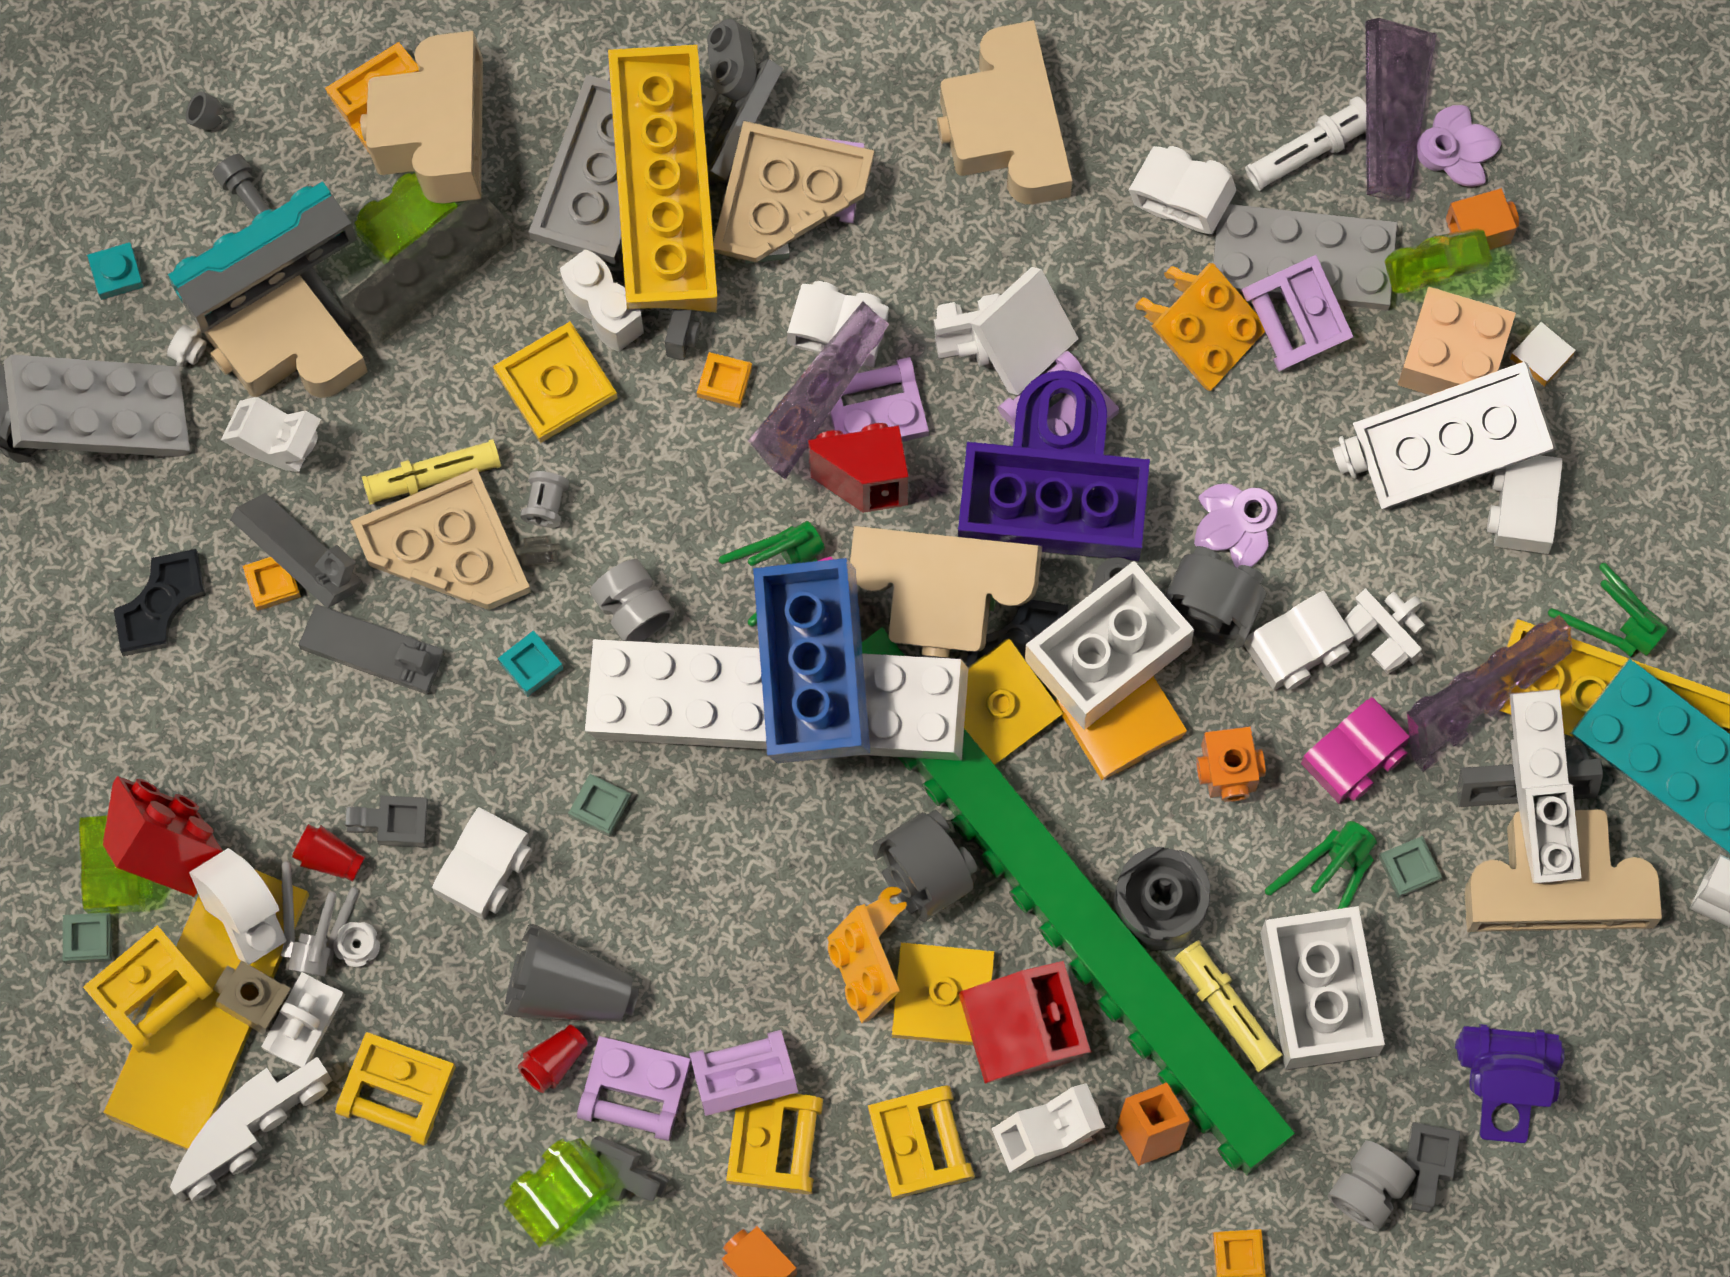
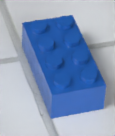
M847 558L753 568L767 756L779 764L871 754L855 567Z

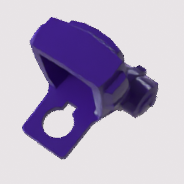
M1479 1024V1027L1464 1026L1458 1039L1455 1041V1049H1457V1058L1461 1066L1471 1068L1470 1090L1482 1099L1480 1137L1484 1140L1525 1143L1528 1139L1531 1106L1551 1107V1104L1558 1100L1560 1081L1554 1075H1557L1558 1071L1561 1070L1565 1059V1049L1562 1046V1041L1559 1040V1035L1548 1034L1544 1030L1537 1029L1534 1033L1490 1029L1487 1025ZM1502 1103L1512 1104L1519 1113L1517 1125L1507 1131L1497 1129L1492 1123V1113Z

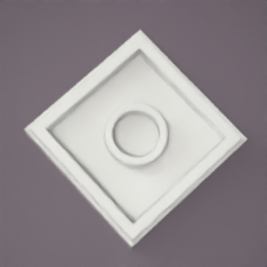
M1031 267L970 323L1007 391L1015 395H1019L1032 380L1037 378L1079 339L1042 269Z

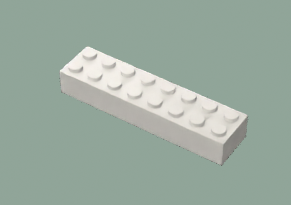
M593 639L585 732L596 739L767 749L759 648ZM863 654L871 753L866 755L962 760L969 669L961 659Z

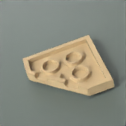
M743 121L713 242L714 253L758 262L863 199L874 159V150Z
M477 468L350 521L370 567L487 610L531 593L530 586Z

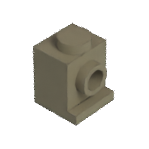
M241 960L236 970L227 966L215 984L213 990L220 994L215 1006L264 1035L287 999L291 988L285 984H280ZM245 985H253L258 989L259 995L255 1000L247 1001L240 994L241 988Z

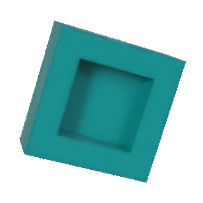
M130 242L87 255L101 300L144 288Z
M534 630L498 657L499 664L527 697L563 670L562 663Z

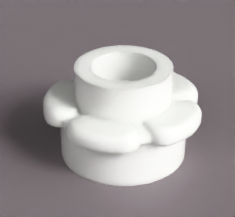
M184 324L173 337L167 351V356L176 360L178 367H183L187 362L195 365L203 354L207 342L201 339L202 332L199 327L192 329Z
M1340 436L1339 442L1341 446L1333 448L1341 474L1349 472L1352 478H1357L1356 474L1368 470L1358 437L1354 436L1344 440V437Z
M349 922L343 925L338 930L337 939L333 944L336 956L339 959H344L348 966H364L367 960H373L379 953L380 942L376 940L377 932L372 925L365 922ZM354 941H361V946L359 948H354Z

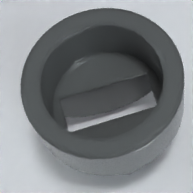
M200 91L192 97L188 104L186 122L203 130L215 129L222 123V118L218 115L224 113V108L217 98Z

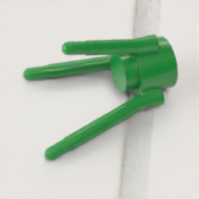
M805 521L795 528L790 526L779 534L719 557V563L726 564L757 552L760 553L748 559L750 566L757 565L780 553L788 564L817 561L815 557L825 552V546L814 526L809 521ZM756 612L748 619V625L751 627L757 624Z
M1601 563L1599 569L1608 580H1602L1600 585L1630 615L1620 628V631L1626 635L1624 639L1551 608L1548 610L1550 617L1612 644L1630 657L1636 649L1647 656L1669 629L1660 621L1658 616L1641 602L1606 563Z
M1348 821L1340 832L1333 829L1322 843L1266 887L1265 894L1268 896L1274 894L1330 850L1329 856L1332 861L1312 885L1311 891L1315 894L1319 893L1340 867L1351 870L1355 866V870L1337 909L1348 908L1364 873L1374 862V859L1369 854L1377 845V840L1362 825L1354 821Z

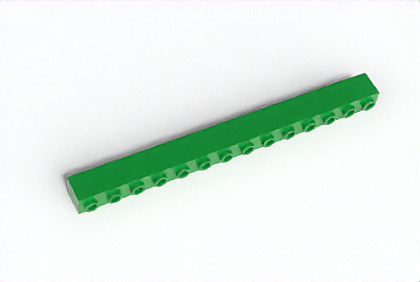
M880 628L862 642L863 654L905 656L898 646L889 639V635L883 628ZM965 728L962 760L898 757L909 771L916 767L925 778L926 782L922 786L930 799L937 806L945 803L955 815L951 822L960 836L967 842L974 839L984 851L980 858L990 873L996 878L1003 875L1013 889L1009 891V894L1016 905L1025 914L1032 910L1043 925L1038 929L1045 941L1054 950L1061 946L1072 960L1068 963V967L1075 978L1083 986L1091 983L1101 996L1097 1002L1105 1015L1113 1023L1120 1019L1131 1033L1127 1040L1135 1052L1144 1060L1150 1056L1161 1070L1157 1074L1161 1084L1168 1083L1175 1096L1180 1093L1191 1107L1187 1114L1194 1125L1204 1134L1210 1130L1221 1144L1217 1151L1233 1171L1240 1167L1246 1176L1249 1175L1292 1140L1295 1134L1294 1131Z

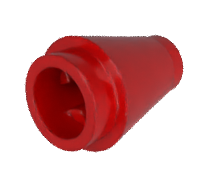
M308 824L293 852L292 858L302 862L300 867L343 879L346 878L353 882L364 862L365 856L357 853L356 850L322 825L318 829Z
M568 1025L564 1030L559 1031L523 1053L524 1060L518 1064V1070L523 1078L538 1092L544 1093L549 1087L555 1089L581 1055L582 1051L588 1046V1042L573 1025Z

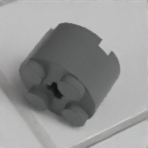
M1197 546L1193 554L1183 556L1165 597L1192 626L1194 636L1219 646H1223L1226 639L1236 640L1233 648H1240L1244 645L1266 598L1267 593L1261 585L1264 576L1250 566L1239 565L1237 568L1221 561L1222 557L1214 550Z
M933 810L929 814L923 812L917 814L872 845L875 860L883 856L888 868L881 872L889 887H897L902 890L897 898L900 902L907 903L905 909L911 914L920 910L919 920L922 922H926L973 890L971 874L977 871V865L971 854L964 847L958 849L949 837L950 828L944 817L937 810Z
M1150 847L1135 854L1124 865L1115 889L1113 900L1114 912L1145 949L1150 951L1174 949L1190 941L1203 925L1210 903V881L1203 866L1191 854L1182 850ZM1155 892L1161 897L1169 894L1171 896L1169 905H1165L1162 902L1155 903L1153 901Z

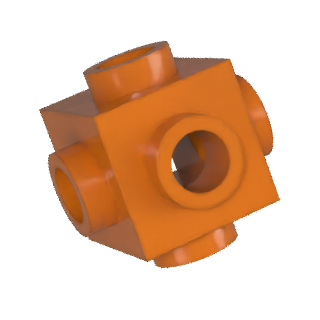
M1251 726L1205 732L1201 743L1203 756L1196 758L1200 785L1208 784L1209 797L1222 796V801L1235 802L1249 798V793L1256 792L1259 777L1266 775L1262 749H1254Z

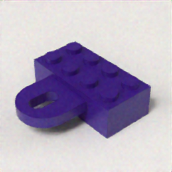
M1065 370L1042 374L1032 380L1020 395L1016 409L1013 446L967 442L958 537L1042 546V552L1108 559L1121 557L1130 561H1139L1143 541L1150 459L1104 455L1107 407L1101 391L1091 380L1081 374ZM1058 393L1069 394L1076 403L1074 428L1069 434L1064 436L1053 434L1047 425L1049 402Z

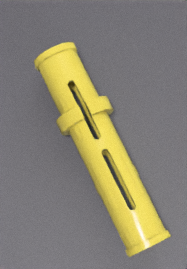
M492 439L486 443L410 464L409 460L400 462L401 467L367 477L363 476L362 480L369 504L371 505L374 502L409 493L411 496L418 493L419 489L440 484L477 468L478 472L500 468L501 463L494 440Z
M1198 940L1181 951L1175 957V960L1180 963L1199 989L1197 993L1199 999L1202 1002L1207 1000L1231 1036L1255 1066V1070L1259 1073L1277 1061L1283 1054L1277 1050L1255 1017L1231 987V977L1228 973L1222 974Z

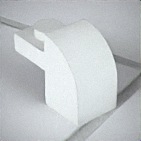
M259 397L239 401L221 441L250 457L286 471L299 472L306 456L310 454L317 442L318 435L316 429L321 419L308 411L286 414Z
M227 848L189 872L205 910L223 922L240 961L242 960L250 965L287 941L275 915L279 911V907L274 897L254 868L234 851Z
M1087 1083L1071 1087L1047 1104L1016 1112L993 1127L992 1131L1009 1172H1014L1035 1166L1087 1144L1093 1140L1091 1136L1105 1128L1099 1114L1098 1106L1091 1095Z

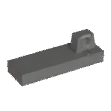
M770 59L756 64L757 73L752 88L742 99L732 101L706 151L709 186L719 182L728 186L743 121L756 122L783 70L782 67Z
M266 493L236 507L230 520L327 609L357 591L362 580L353 573L356 561L351 559L338 545L327 549Z
M315 604L298 644L299 648L303 651L426 695L429 694L445 655L444 649L420 642L338 611L327 609L318 604Z
M1585 745L1565 746L1568 782L1573 786L1574 799L1597 798L1603 777L1600 758L1590 759ZM1513 764L1461 768L1457 785L1459 807L1518 803Z

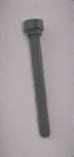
M234 154L216 166L213 176L223 190H229L232 194H238L252 215L256 217L261 212L270 208L252 184L254 180L251 175L252 168L242 154ZM312 267L300 274L343 332L348 331L351 327L350 318Z

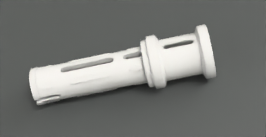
M1356 96L1350 100L1349 106L1332 116L1323 115L1319 117L1318 121L1315 122V128L1281 146L1253 164L1247 165L1245 167L1247 176L1255 188L1260 191L1265 186L1298 169L1326 151L1331 153L1340 152L1344 149L1346 142L1364 132L1367 134L1376 131L1374 117L1365 102Z

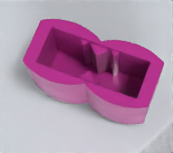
M1370 697L1315 744L1303 756L1301 764L1338 804L1347 797L1355 802L1373 786L1374 782L1370 777L1382 767L1387 772L1391 771L1407 756L1408 752L1404 747L1407 745L1410 736L1373 697Z

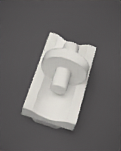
M1000 294L983 296L978 301V311L963 314L961 306L955 302L942 304L937 307V319H934V330L939 359L955 355L964 357L975 354L979 367L989 364L988 355L970 323L990 306Z
M1366 588L1355 597L1357 606L1351 610L1344 622L1359 643L1377 627L1388 637L1371 654L1387 674L1403 666L1408 660L1414 664L1423 657L1421 653L1422 648L1401 627L1405 623L1414 634H1417L1425 627V624L1415 614L1423 604L1417 596L1404 603L1395 592L1391 593L1384 601L1395 612L1392 616Z
M301 972L261 1048L299 1068L310 1062L345 996L344 992Z

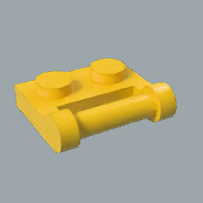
M158 925L83 986L138 1053L150 1045L147 1041L197 998L200 997L203 1000L213 992L211 987ZM177 974H180L187 983L135 1026L127 1016Z
M366 1032L339 1097L335 1113L346 1118H351L352 1115L410 1135L412 1142L425 1146L456 1067L454 1063ZM363 1084L422 1105L418 1117L407 1115L359 1097Z
M948 1085L868 1105L871 1123L892 1200L947 1185L967 1182L975 1178L972 1164L966 1163L950 1105L954 1098L951 1087ZM932 1108L948 1168L934 1170L918 1110Z
M793 1093L736 1108L726 1178L727 1184L782 1190L798 1194H812L814 1179L809 1177L816 1118L817 1115L822 1114L824 1099ZM784 1110L798 1112L790 1174L776 1172Z

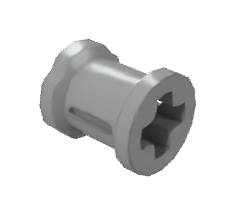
M531 472L528 481L532 487L527 508L521 510V519L536 526L547 528L559 527L562 519L558 512L562 494L569 488V480L551 472Z

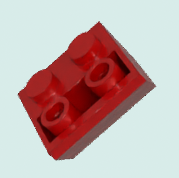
M874 423L863 427L860 432L843 434L839 430H831L818 434L816 439L808 440L811 478L861 512L908 506L909 477L899 425L888 427L886 423Z
M120 776L116 777L112 785L103 846L116 868L195 897L197 889L189 872L223 852L213 836V828L204 822L198 813L199 806L194 801L181 794H175L174 797L165 795L153 784L143 779H136L135 782H132Z
M1064 961L1022 970L958 993L985 1084L1064 1065L1091 1052Z

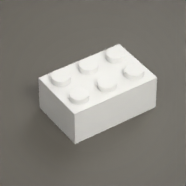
M1133 561L1026 644L1025 661L1085 730L1190 648L1194 629L1137 563Z
M1359 906L1265 920L1260 934L1285 1070L1378 1056L1385 1043Z

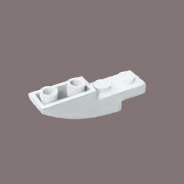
M1551 689L1509 694L1514 739L1511 740L1513 767L1533 883L1581 879L1573 786L1568 782L1560 690Z
M314 1058L278 1083L268 1068H266L246 1082L221 1105L191 1143L171 1183L170 1188L181 1202L189 1197L192 1202L205 1197L216 1188L217 1185L214 1182L216 1179L229 1171L233 1175L238 1174L253 1165L257 1160L254 1154L263 1149L254 1136V1132L260 1128L263 1132L276 1128L287 1119L286 1111L300 1102L303 1106H307L320 1099L328 1091L325 1085L333 1080L319 1058Z

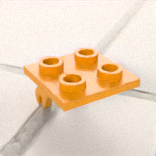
M1209 263L1198 276L1182 272L1178 268L1170 266L1164 273V276L1167 279H1174L1176 282L1173 286L1179 291L1184 292L1171 307L1154 304L1147 298L1142 297L1135 304L1137 310L1147 312L1144 317L1153 323L1151 327L1200 384L1206 390L1211 391L1262 336L1265 330L1257 313L1214 263Z
M887 887L880 893L878 900L868 906H865V904L856 906L827 937L829 957L833 965L840 969L846 984L845 995L851 1009L857 1012L861 1023L871 1020L900 991L879 940L880 935L907 906L906 902L898 904L890 902V898L897 897L902 892L897 887Z

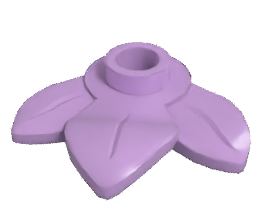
M1452 105L1437 113L1434 118L1433 127L1424 131L1417 143V155L1419 161L1426 168L1433 171L1444 170L1454 182L1460 185L1480 186L1486 181L1484 170L1480 163L1487 161L1500 149L1501 141L1491 129L1480 124L1472 125L1470 110L1467 106ZM1437 145L1441 146L1444 150L1439 149Z
M1217 484L1208 488L1199 495L1201 504L1209 514L1202 519L1197 527L1195 546L1207 547L1214 551L1230 549L1235 567L1238 568L1239 565L1254 566L1268 550L1267 530L1272 527L1277 519L1278 506L1274 497L1268 491L1261 488H1249L1241 491L1230 484ZM1253 502H1258L1262 505V512L1256 518H1250L1246 513L1248 505Z

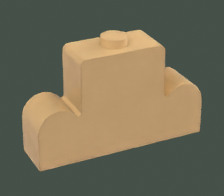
M1032 20L991 29L983 36L980 43L979 69L981 72L947 78L941 82L940 105L943 117L937 118L940 141L942 144H950L955 170L960 176L1008 167L1007 189L1017 202L1038 204L1071 197L1072 177L1035 22Z
M474 31L431 36L423 40L415 50L414 56L419 72L373 77L368 81L367 114H362L360 118L362 136L364 141H366L378 174L386 175L415 171L424 196L434 203L481 199L483 57Z
M300 275L204 332L206 338L215 348L210 355L224 375L232 371L252 397L260 396L296 370H298L305 390L319 398L331 397L339 393L368 372L363 356Z
M854 526L850 563L856 569L857 585L869 591H885L894 585L889 627V639L892 642L923 646L922 655L949 658L950 649L981 651L985 648L991 595L999 603L1007 606H1020L1029 602L1034 597L1039 582L1042 546Z
M1575 810L1581 879L1533 883L1520 812L1518 811L1507 827L1510 866L1498 860L1484 861L1475 868L1466 883L1467 932L1655 928L1662 919L1657 871L1651 863L1637 857L1626 858L1618 863L1615 868L1612 867L1606 812L1603 810Z

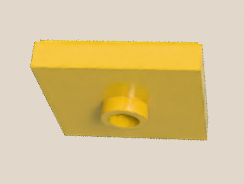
M571 321L493 366L495 374L540 443L618 398L617 392Z
M1006 639L968 667L964 728L994 765L1063 714L1010 639Z
M901 942L897 985L900 991L895 996L892 1038L973 1045L958 993L992 981L994 951Z

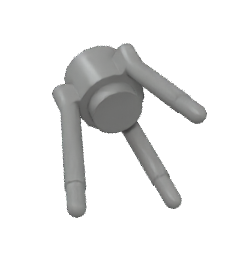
M285 861L282 863L284 936L287 941L283 944L281 956L290 958L288 970L325 977L327 966H332L334 956L333 944L337 939L338 930L347 923L358 895V889L352 887L349 890L328 939L326 936L337 897L333 891L327 895L316 936L300 933L299 942H295L291 864Z

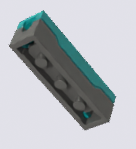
M322 181L314 187L306 186L293 194L289 202L276 210L268 209L261 212L253 219L251 225L241 231L223 235L214 243L213 248L198 257L190 256L183 259L176 265L174 271L168 274L175 293L201 332L204 333L355 242L357 239L351 221Z

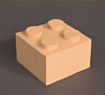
M1428 287L1398 386L1433 395L1497 372L1516 313Z

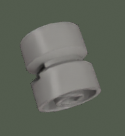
M631 559L618 564L602 575L590 589V594L601 611L606 615H613L611 625L622 641L642 642L661 630L674 615V610L661 591L650 589L653 585V580L639 559Z
M1365 1140L1350 1162L1353 1172L1342 1173L1327 1197L1336 1208L1365 1228L1378 1232L1394 1209L1390 1202L1391 1199H1401L1416 1177V1174L1397 1155L1375 1142Z

